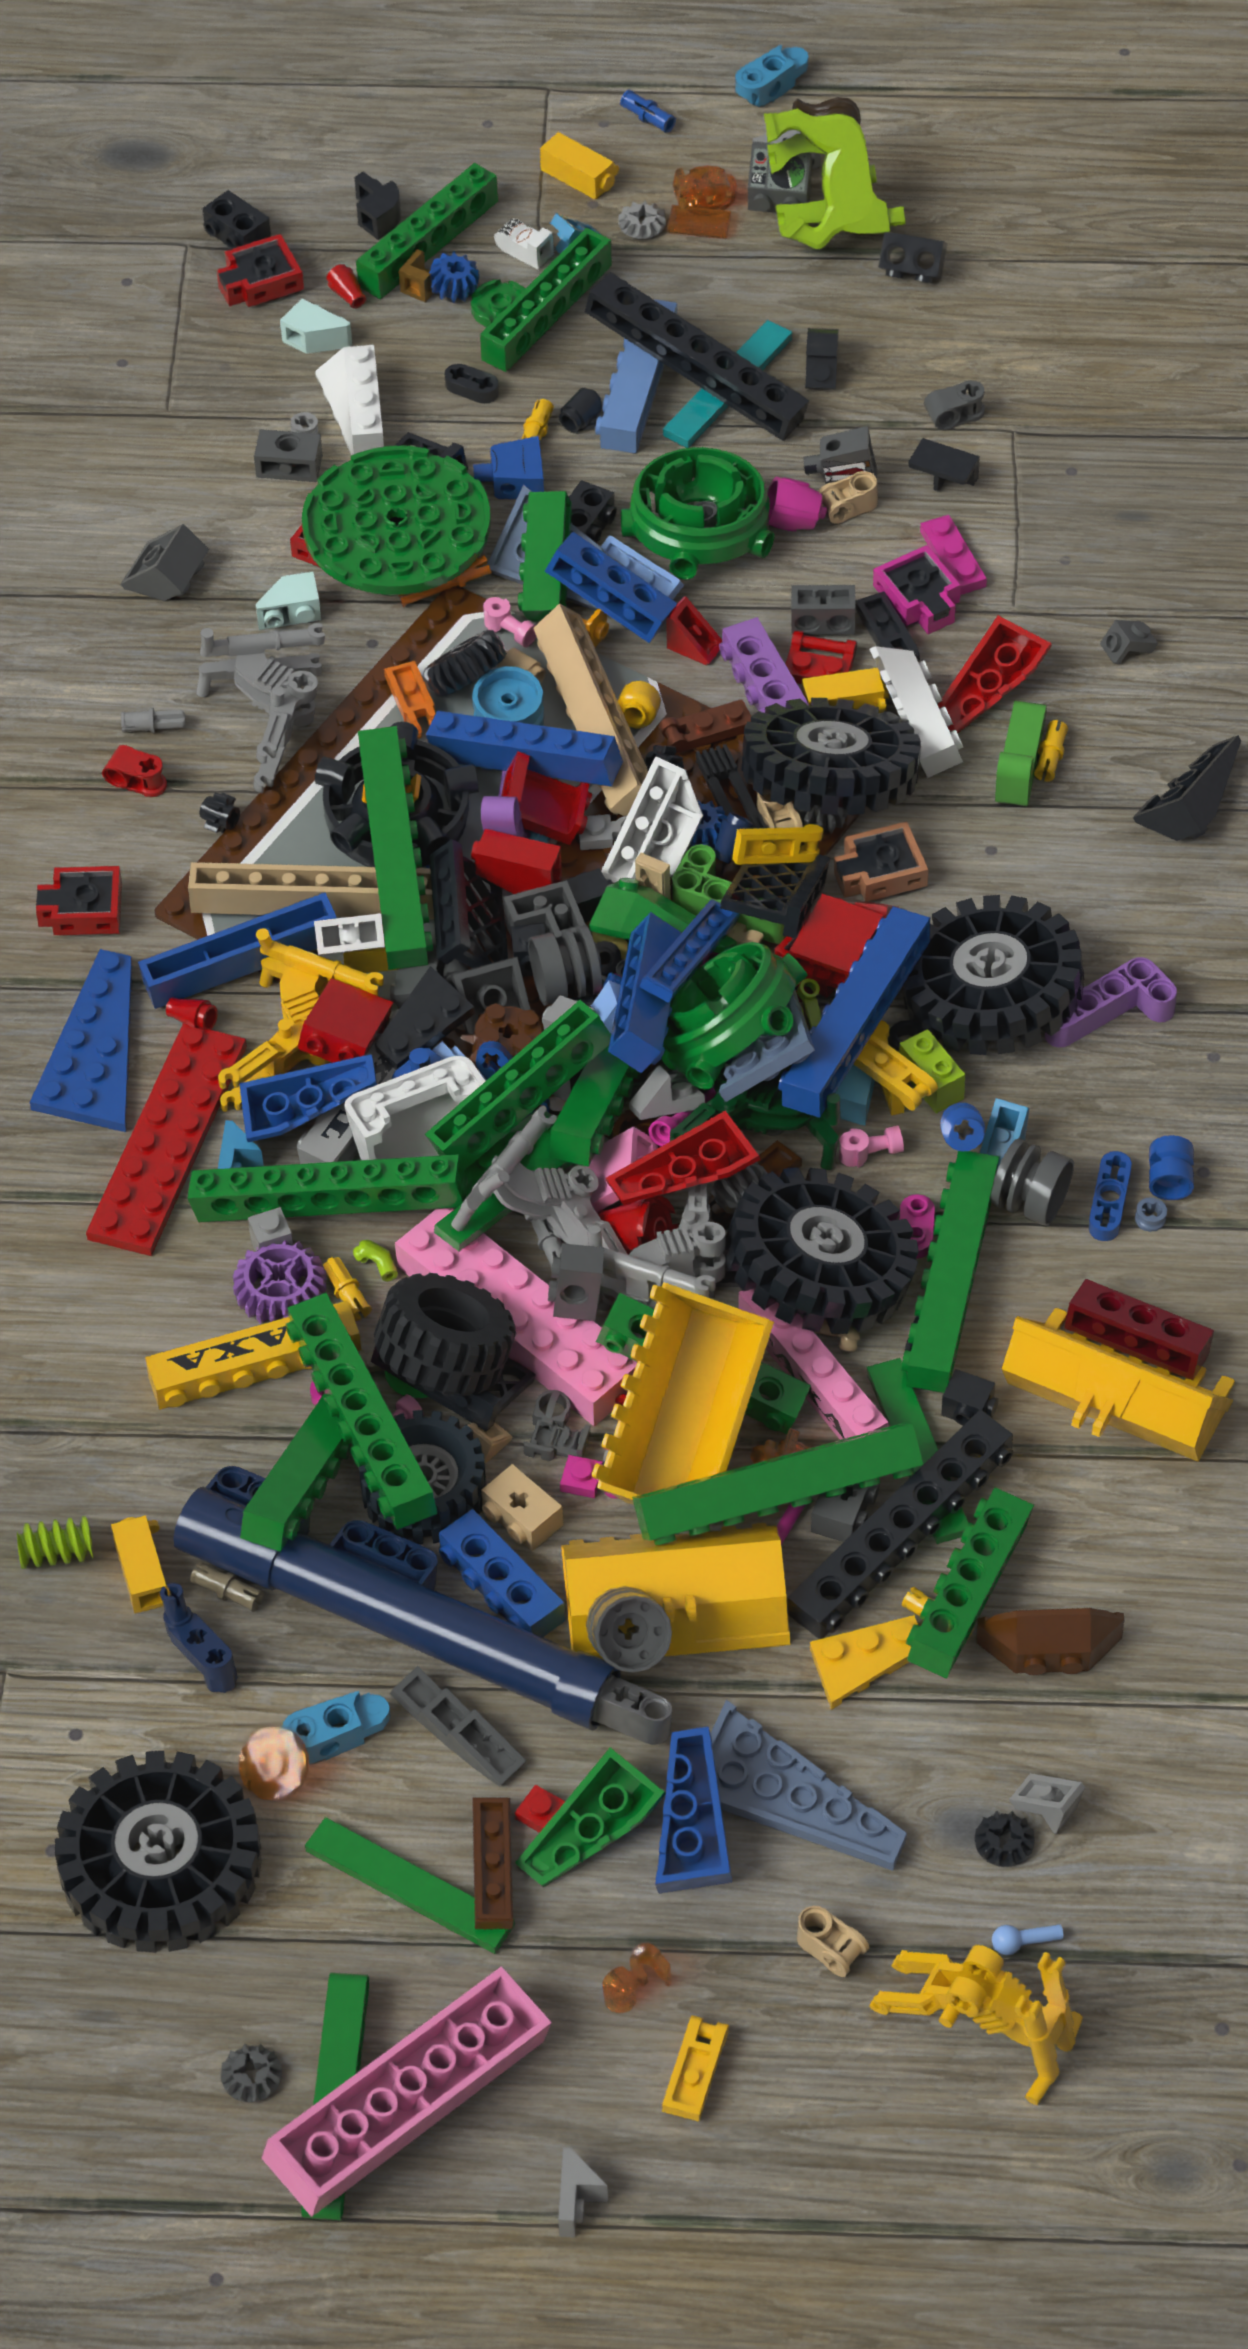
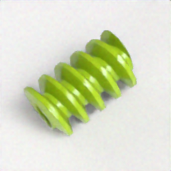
M82 1516L80 1527H76L70 1517L67 1519L65 1529H62L58 1520L54 1519L49 1531L43 1521H39L36 1532L32 1531L29 1523L24 1524L22 1534L17 1532L18 1552L22 1569H27L30 1558H32L37 1568L42 1566L44 1556H46L51 1566L56 1565L58 1555H61L65 1564H70L73 1553H75L79 1562L85 1561L87 1551L90 1552L93 1558L91 1529L86 1516Z

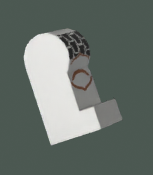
M515 218L510 219L494 237L497 246L502 251L536 269H539L554 254L552 231L545 228L537 231L527 227L522 221Z

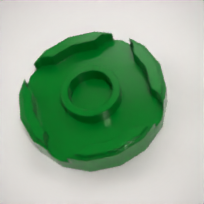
M501 280L483 283L472 294V316L478 323L488 327L525 290V287L508 280L509 283H501Z

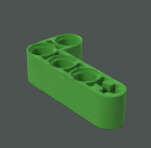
M1014 701L1004 752H1000L998 760L995 802L1028 806L1034 780V771L1039 755L1038 750L1045 726L1047 705Z
M703 844L692 846L686 852L672 877L673 902L696 916L711 899L721 903L723 896L732 883L716 877V855L711 847ZM740 914L737 921L746 925L747 931L756 930L761 932L764 936L762 939L771 943H781L787 937L783 936V924Z

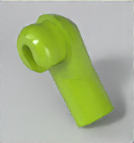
M370 1239L360 1241L359 1245L353 1249V1255L357 1261L366 1263L371 1259L376 1263L383 1281L389 1282L397 1278L398 1272L389 1250Z

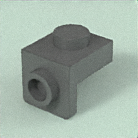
M1115 620L1101 640L1100 645L1114 664H1120L1128 651L1152 653L1158 642L1150 633L1151 630L1145 623L1141 621Z

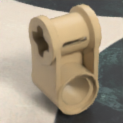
M866 471L857 472L839 481L828 483L818 491L822 494V506L827 508L828 518L834 524L843 523L850 518L871 512L878 504L876 476Z
M757 792V810L762 815L768 828L803 827L800 815L794 809L792 802L783 806L771 801V794L762 796Z
M821 1906L807 1907L799 1915L797 1930L799 1946L822 1962L837 1976L845 1977L850 1971L849 1966L859 1954H865L870 1948L867 1940L861 1933L847 1926ZM810 1926H817L821 1928L823 1931L818 1933H812L808 1931L806 1928Z

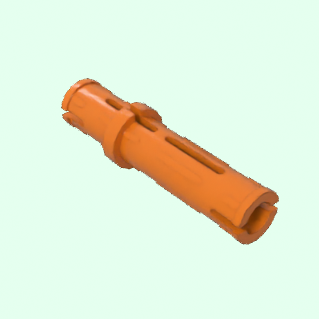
M485 555L477 558L467 570L451 581L420 593H411L401 597L402 606L405 607L410 603L445 591L451 587L459 585L462 588L466 586V582L492 574L489 564L486 565L488 561Z

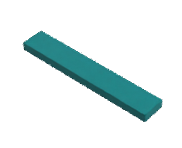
M767 320L736 353L764 370L792 340V331ZM701 388L663 428V436L689 448L725 411L728 405Z

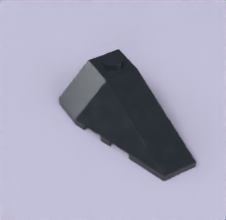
M1239 735L1213 744L1189 765V771L1178 778H1174L1167 784L1170 790L1161 797L1154 795L1134 815V821L1176 841L1189 836L1191 839H1196L1206 833L1208 830L1207 825L1217 814L1241 743Z

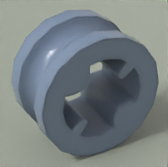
M1150 1197L1141 1200L1137 1204L1135 1214L1136 1225L1140 1229L1149 1232L1161 1229L1165 1224L1167 1216L1166 1205L1157 1198ZM1145 1212L1148 1213V1214H1151V1213H1153V1212H1156V1213H1157V1217H1156L1155 1215H1153V1214L1150 1215V1216H1146V1215H1145Z

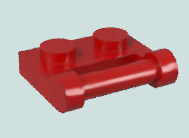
M794 630L785 665L797 684H802V679L851 672L857 650V641L847 639L846 642L824 639L807 636L802 631ZM802 648L837 653L842 654L843 658L803 652L801 650Z

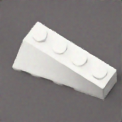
M374 345L343 347L317 369L315 375L318 382L321 383L324 396L331 405L333 416L336 422L339 423L343 438L351 455L365 450L384 447Z
M878 646L870 648L902 722H908L914 728V734L919 735L921 740L920 763L927 778L962 763L963 761L958 750L963 748V745L956 730L952 732L948 730V726L953 723L946 707L939 709L937 703L942 701V698L935 683L928 685L926 681L932 678L925 661L923 660L918 663L914 652L909 650Z

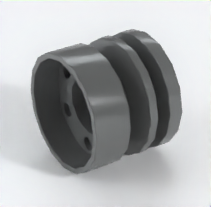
M586 925L575 928V937L570 928L564 929L562 932V946H559L552 932L528 939L531 970L538 995L544 1006L553 1004L560 995L568 998V985L572 986L574 993L579 998L586 995V987L591 995L601 992V959L597 945Z
M1015 1139L996 1171L991 1192V1203L998 1208H1003L1007 1204L1008 1212L1015 1213L1025 1202V1218L1048 1226L1057 1216L1067 1195L1074 1171V1161L1072 1158L1050 1151L1040 1163V1146L1034 1144L1028 1149L1029 1145L1026 1140Z
M622 1586L609 1589L597 1597L588 1612L586 1628L589 1641L597 1653L618 1670L632 1673L648 1670L660 1662L669 1649L672 1637L669 1617L651 1596L638 1588ZM628 1618L634 1626L627 1628V1634H624L618 1626L624 1625L625 1619Z

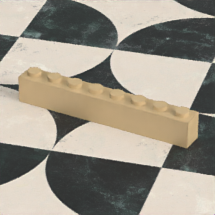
M559 604L533 628L538 638L537 645L548 662L546 664L547 669L555 678L557 683L556 690L564 699L567 706L565 709L566 713L573 721L576 731L615 736L623 760L622 766L612 787L598 786L602 789L606 798L604 801L606 807L615 815L628 816L646 778L648 769L581 615Z
M191 862L188 884L191 913L265 915L325 892L337 917L381 913L375 867ZM416 868L417 876H424L426 895L420 896V904L427 903L429 919H434L430 869Z

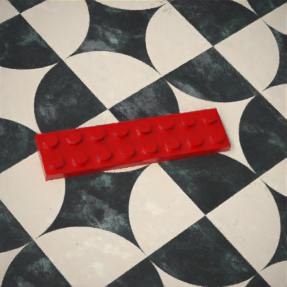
M185 1023L182 1024L87 1228V1240L152 1256L221 1105L220 1098L223 1093L227 1092L232 1081L231 1079L226 1080V1088L221 1089L218 1075L221 1070L230 1068L242 1059L247 1048L246 1038L209 1029L192 1028Z

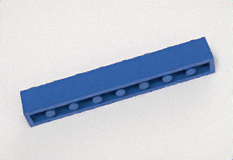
M893 906L887 917L881 918L875 936L872 940L868 939L866 941L859 961L855 960L849 971V977L845 983L841 982L839 984L835 999L831 1005L827 1004L825 1006L821 1021L817 1027L813 1026L809 1032L815 1051L810 1053L806 1060L793 1064L789 1071L782 1073L778 1086L779 1090L782 1091V1106L819 1118L826 1109L827 1095L836 1093L930 942V917Z

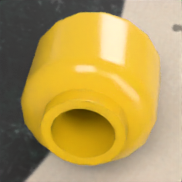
M632 681L622 689L618 697V703L628 726L639 729L645 728L653 722L660 708L661 699L656 688L648 682Z

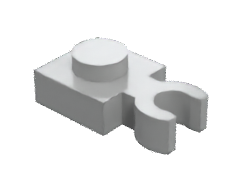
M610 814L588 816L586 827L583 833L579 834L580 850L612 848L613 840L617 839L627 816L620 817L617 821H611Z

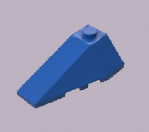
M372 1054L239 1083L247 1142L282 1135L344 1103L349 1096L376 1086L377 1080Z

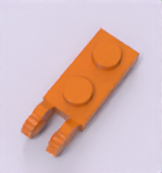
M411 661L384 669L386 681L404 721L413 724L417 728V739L422 738V729L417 718L426 716L430 726L436 713L434 702L416 662Z

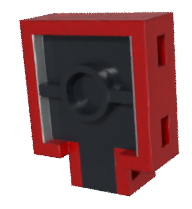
M281 234L225 251L226 267L217 270L218 287L229 307L242 302H246L247 306L251 307L304 290L303 272Z
M120 866L55 867L53 874L54 884L37 885L36 915L39 927H52L53 935L120 934L122 896Z

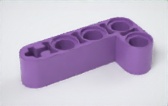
M1143 957L1131 959L1084 987L1082 1000L1077 999L1078 1007L1076 1013L1074 1012L1071 1018L1067 1017L1066 1019L1062 1017L1063 1026L1060 1028L1061 1030L1052 1037L1045 1033V1039L1054 1047L1069 1046L1135 1006L1152 1021L1166 1022L1175 1013L1176 986L1151 960Z

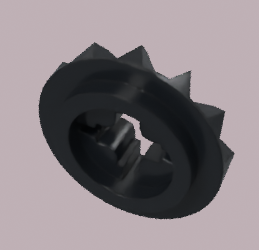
M996 1811L993 1816L983 1817L981 1824L975 1831V1846L978 1853L984 1860L996 1866L1011 1867L1018 1865L1031 1855L1034 1848V1830L1028 1825L1026 1818L1021 1819L1017 1817L1013 1811L1009 1814H1000ZM1009 1829L1010 1838L1012 1839H1008L1003 1849H1001L1000 1838L997 1835H1002L1003 1831Z

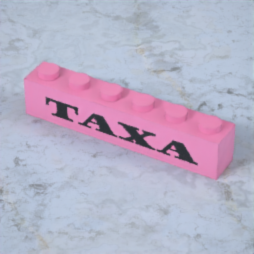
M755 1289L738 1292L739 1309L774 1321L766 1346L767 1352L786 1374L811 1385L806 1399L840 1440L888 1427L886 1418L817 1335L811 1330L802 1329L803 1318L798 1313L792 1323L789 1324L775 1317L779 1306L777 1302L763 1310L751 1300Z

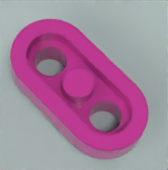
M919 1194L910 1195L902 1201L899 1220H908L913 1229V1236H920L919 1238L911 1237V1239L917 1240L919 1253L916 1259L928 1255L930 1242L933 1241L935 1212L933 1202L928 1197Z

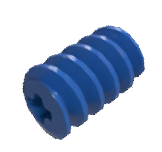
M955 1103L943 1112L940 1119V1129L945 1142L951 1148L958 1151H970L982 1143L985 1136V1123L980 1111L975 1106L968 1103ZM962 1120H967L971 1128H965L963 1133H958L955 1125H961Z

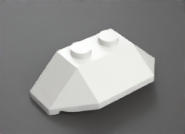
M655 756L601 872L605 879H611L613 883L619 881L620 878L636 879L635 860L640 853L670 864V877L673 876L703 818V813L686 770Z

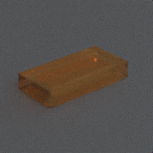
M672 205L668 221V233L727 239L731 211Z

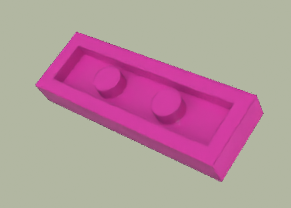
M949 514L920 523V533L927 545L961 584L960 595L986 587V576Z

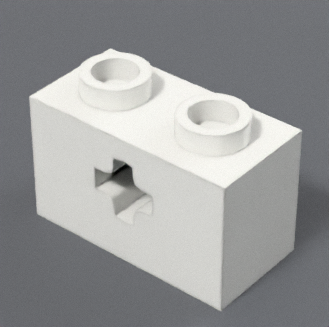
M381 913L314 921L318 955L385 948Z

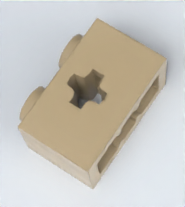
M513 1464L481 1489L482 1511L485 1516L493 1523L499 1522L507 1529L509 1536L516 1543H523L532 1552L563 1526L562 1506Z

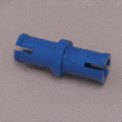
M630 89L622 95L620 105L638 115L640 121L644 123L649 122L665 133H669L675 126L676 117L659 108L655 101L651 99L646 100ZM643 108L647 109L648 111H650V112L653 113L654 115L650 114L649 112H647V111L644 110Z

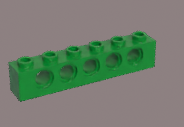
M474 162L356 260L357 280L361 289L381 300L400 284L399 269L417 250L424 252L425 263L498 202L497 175Z
M586 228L480 334L481 360L507 372L612 266L611 239Z
M579 1000L425 1133L426 1137L439 1156L459 1155L464 1170H466L609 1046L611 1034L599 1015Z
M619 1292L595 1342L603 1345L610 1352L620 1353L632 1359L631 1352L634 1344L643 1346L647 1334L646 1331L640 1328L643 1315L652 1316L654 1309ZM633 1332L640 1334L643 1338L635 1336ZM761 1361L744 1416L756 1419L764 1423L767 1428L787 1435L799 1414L811 1385ZM761 1394L766 1395L770 1400L764 1399Z
M994 1487L988 1500L983 1497L981 1498L974 1513V1518H977L975 1525L969 1522L961 1537L960 1542L964 1543L962 1549L955 1547L947 1564V1567L951 1569L949 1574L941 1573L933 1593L937 1594L935 1600L928 1598L922 1609L920 1619L924 1621L921 1626L914 1624L909 1633L906 1644L911 1646L907 1661L943 1678H948L977 1623V1618L980 1617L1028 1525L1034 1504Z

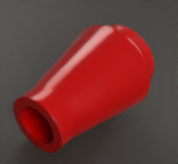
M339 264L328 272L326 276L328 287L345 300L351 308H359L365 303L366 296L362 292L352 268L347 267L345 264Z
M172 997L166 1005V1015L168 1017L185 1023L192 1028L198 1027L203 1030H211L217 1021V1007L212 1005L209 1000L178 999Z

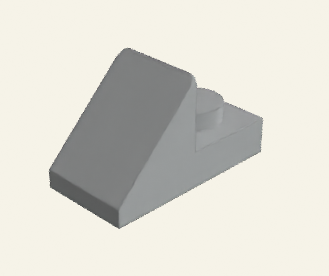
M658 1066L631 1099L629 1109L640 1120L695 1110L703 1102L705 1103V1095L691 1083H676L671 1088L670 1075L661 1066Z
M1030 1773L1009 1800L1016 1810L1041 1814L1052 1832L1057 1834L1077 1809L1085 1786L1082 1782Z
M563 2148L558 2216L559 2237H575L576 2223H583L584 2201L608 2202V2186L571 2148Z

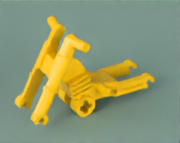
M259 929L256 932V937L260 943V952L269 956L261 960L262 971L259 983L262 987L267 988L272 985L274 977L281 979L280 999L283 1019L278 1022V1031L269 1041L264 1042L236 1064L221 1070L219 1073L218 1081L221 1089L226 1088V1080L228 1079L232 1080L235 1087L231 1091L222 1094L220 1098L222 1111L226 1112L228 1110L229 1102H234L235 1109L241 1110L242 1101L239 1083L287 1073L304 1059H308L315 1065L331 1063L298 1049L303 1023L317 1002L318 994H322L329 980L333 978L378 996V986L384 985L383 975L378 972L367 974L343 965L341 961H332L301 948L281 944L272 940L267 929Z
M974 1945L963 1964L953 1963L947 1954L918 1953L902 1950L892 1964L894 1969L904 1974H930L920 1994L879 1991L878 1995L874 1996L869 2007L882 2015H887L890 2012L930 2016L937 2010L942 2009L944 2011L939 2018V2022L947 2028L953 2027L961 2013L969 2018L974 2017L972 2020L976 2024L980 2023L979 2027L982 2029H987V2034L1002 2032L1012 2040L1029 2046L1038 2077L1025 2095V2099L1034 2105H1038L1060 2073L1055 2045L1062 2051H1071L1083 2020L1081 2014L1070 2009L1069 1992L1065 1987L1062 1970L1066 1965L1065 1960L1058 1957L1055 1962L1050 1958L1049 1953L1044 1952L1037 1965L1045 1989L1043 1995L1047 1997L1048 2004L1044 2007L1038 2000L1034 2002L1029 2000L1032 1991L1030 1989L1025 1990L1026 1986L1023 1983L1018 1984L1020 1980L1016 1977L1012 1978L1013 1974L1011 1972L1002 1971L1004 1960L997 1952L986 1946Z

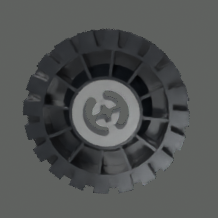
M811 698L810 706L801 699L787 700L785 707L775 703L765 707V713L758 711L751 716L750 722L747 721L744 728L741 771H743V777L747 784H753V789L762 796L771 794L770 800L783 806L795 800L794 809L810 812L815 805H821V814L837 815L838 807H844L848 815L864 814L865 806L877 812L888 809V803L893 805L900 804L906 800V795L911 796L916 789L921 740L918 734H914V728L908 722L900 723V717L889 711L879 715V707L865 703L856 710L853 709L854 701L838 699L836 706H830L827 698Z
M1000 895L983 896V909L977 910L972 898L956 902L958 916H955L946 907L932 914L933 925L930 924V942L904 982L902 991L905 1009L908 1010L910 1020L914 1021L915 1024H921L922 1032L928 1029L937 1041L943 1037L944 1048L959 1052L968 1040L970 1054L987 1055L989 1043L996 1041L998 1055L1015 1052L1013 1038L1019 1037L1024 1046L1029 1048L1042 1042L1040 1029L1052 1037L1061 1030L1060 1028L1063 1026L1062 1017L1066 1019L1067 1017L1071 1018L1073 1013H1076L1078 1007L1077 999L1082 1000L1085 980L1082 952L1075 930H1070L1069 922L1060 913L1052 917L1051 907L1038 901L1028 910L1027 898L1012 895L1006 908H1002Z
M798 1167L782 1170L780 1178L774 1172L761 1176L758 1185L752 1182L744 1190L725 1237V1250H728L725 1259L729 1271H737L734 1280L744 1292L755 1289L751 1299L763 1310L776 1302L779 1304L775 1314L776 1318L791 1324L796 1314L799 1313L803 1315L802 1329L820 1332L822 1324L826 1320L831 1334H848L851 1324L859 1333L873 1329L875 1321L880 1324L886 1322L892 1317L895 1310L898 1311L904 1301L918 1264L916 1258L919 1253L917 1240L911 1239L913 1229L908 1220H897L900 1210L889 1199L875 1205L880 1192L866 1183L856 1193L851 1191L854 1178L837 1173L834 1184L828 1183L826 1169L809 1168L804 1179Z
M162 1750L146 1752V1764L137 1766L132 1754L115 1760L117 1773L111 1775L102 1767L89 1776L91 1789L88 1791L79 1786L69 1798L71 1812L62 1811L57 1824L59 1838H55V1858L62 1891L65 1892L66 1901L74 1915L81 1914L83 1925L96 1936L104 1930L108 1943L125 1948L129 1939L135 1940L137 1952L156 1953L157 1941H167L169 1952L187 1948L186 1936L195 1934L199 1943H202L217 1935L215 1923L218 1920L228 1927L240 1915L238 1902L241 1901L248 1904L256 1889L254 1877H260L262 1863L261 1843L255 1811L250 1799H244L243 1787L232 1775L224 1780L222 1768L206 1760L199 1768L196 1765L195 1755L178 1751L173 1763L166 1762L165 1753ZM139 1841L140 1850L133 1852L135 1844ZM184 1844L181 1851L176 1856V1845Z

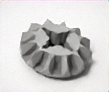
M646 200L642 204H637L633 201L631 207H623L622 213L618 215V223L620 229L626 235L633 238L646 239L662 232L666 225L664 210L659 209L657 203L648 205ZM640 216H646L644 220H642V224H640L638 220Z

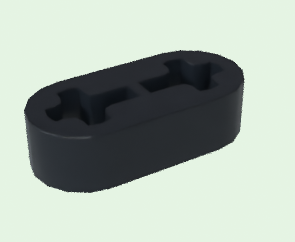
M460 363L450 365L444 372L445 387L451 393L483 404L494 402L499 396L498 379L492 374Z

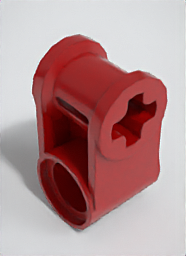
M119 745L102 770L104 779L111 785L140 793L146 797L159 796L167 788L166 778L162 774V760L156 755L135 750L127 745Z

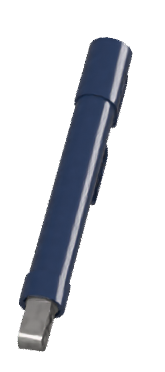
M237 1466L222 1468L206 1487L197 1488L191 1494L179 1515L173 1542L174 1547L184 1553L271 1591L278 1589L550 1708L554 1715L591 1731L595 1730L600 1724H603L651 1745L663 1743L669 1737L672 1717V1705L669 1700L621 1679V1670L616 1669L601 1658L582 1650L575 1652L435 1591L437 1556L432 1550L362 1520L347 1522L331 1543L326 1544L308 1536L310 1516L307 1520L302 1519L295 1539H289L281 1552L241 1539L244 1509L266 1478Z

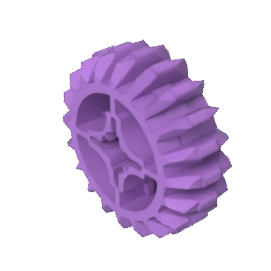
M284 1240L282 1244L273 1243L270 1246L261 1247L260 1250L256 1247L257 1252L247 1250L245 1259L238 1260L237 1270H234L233 1292L240 1309H245L248 1318L256 1316L260 1324L267 1319L272 1322L289 1317L287 1307L321 1295L327 1289L325 1282L327 1279L326 1271L322 1267L321 1259L319 1256H314L311 1247L303 1250L300 1241L293 1246H290ZM304 1276L306 1281L300 1288L297 1285L299 1283L298 1279ZM261 1278V1286L255 1289L253 1287L255 1281Z

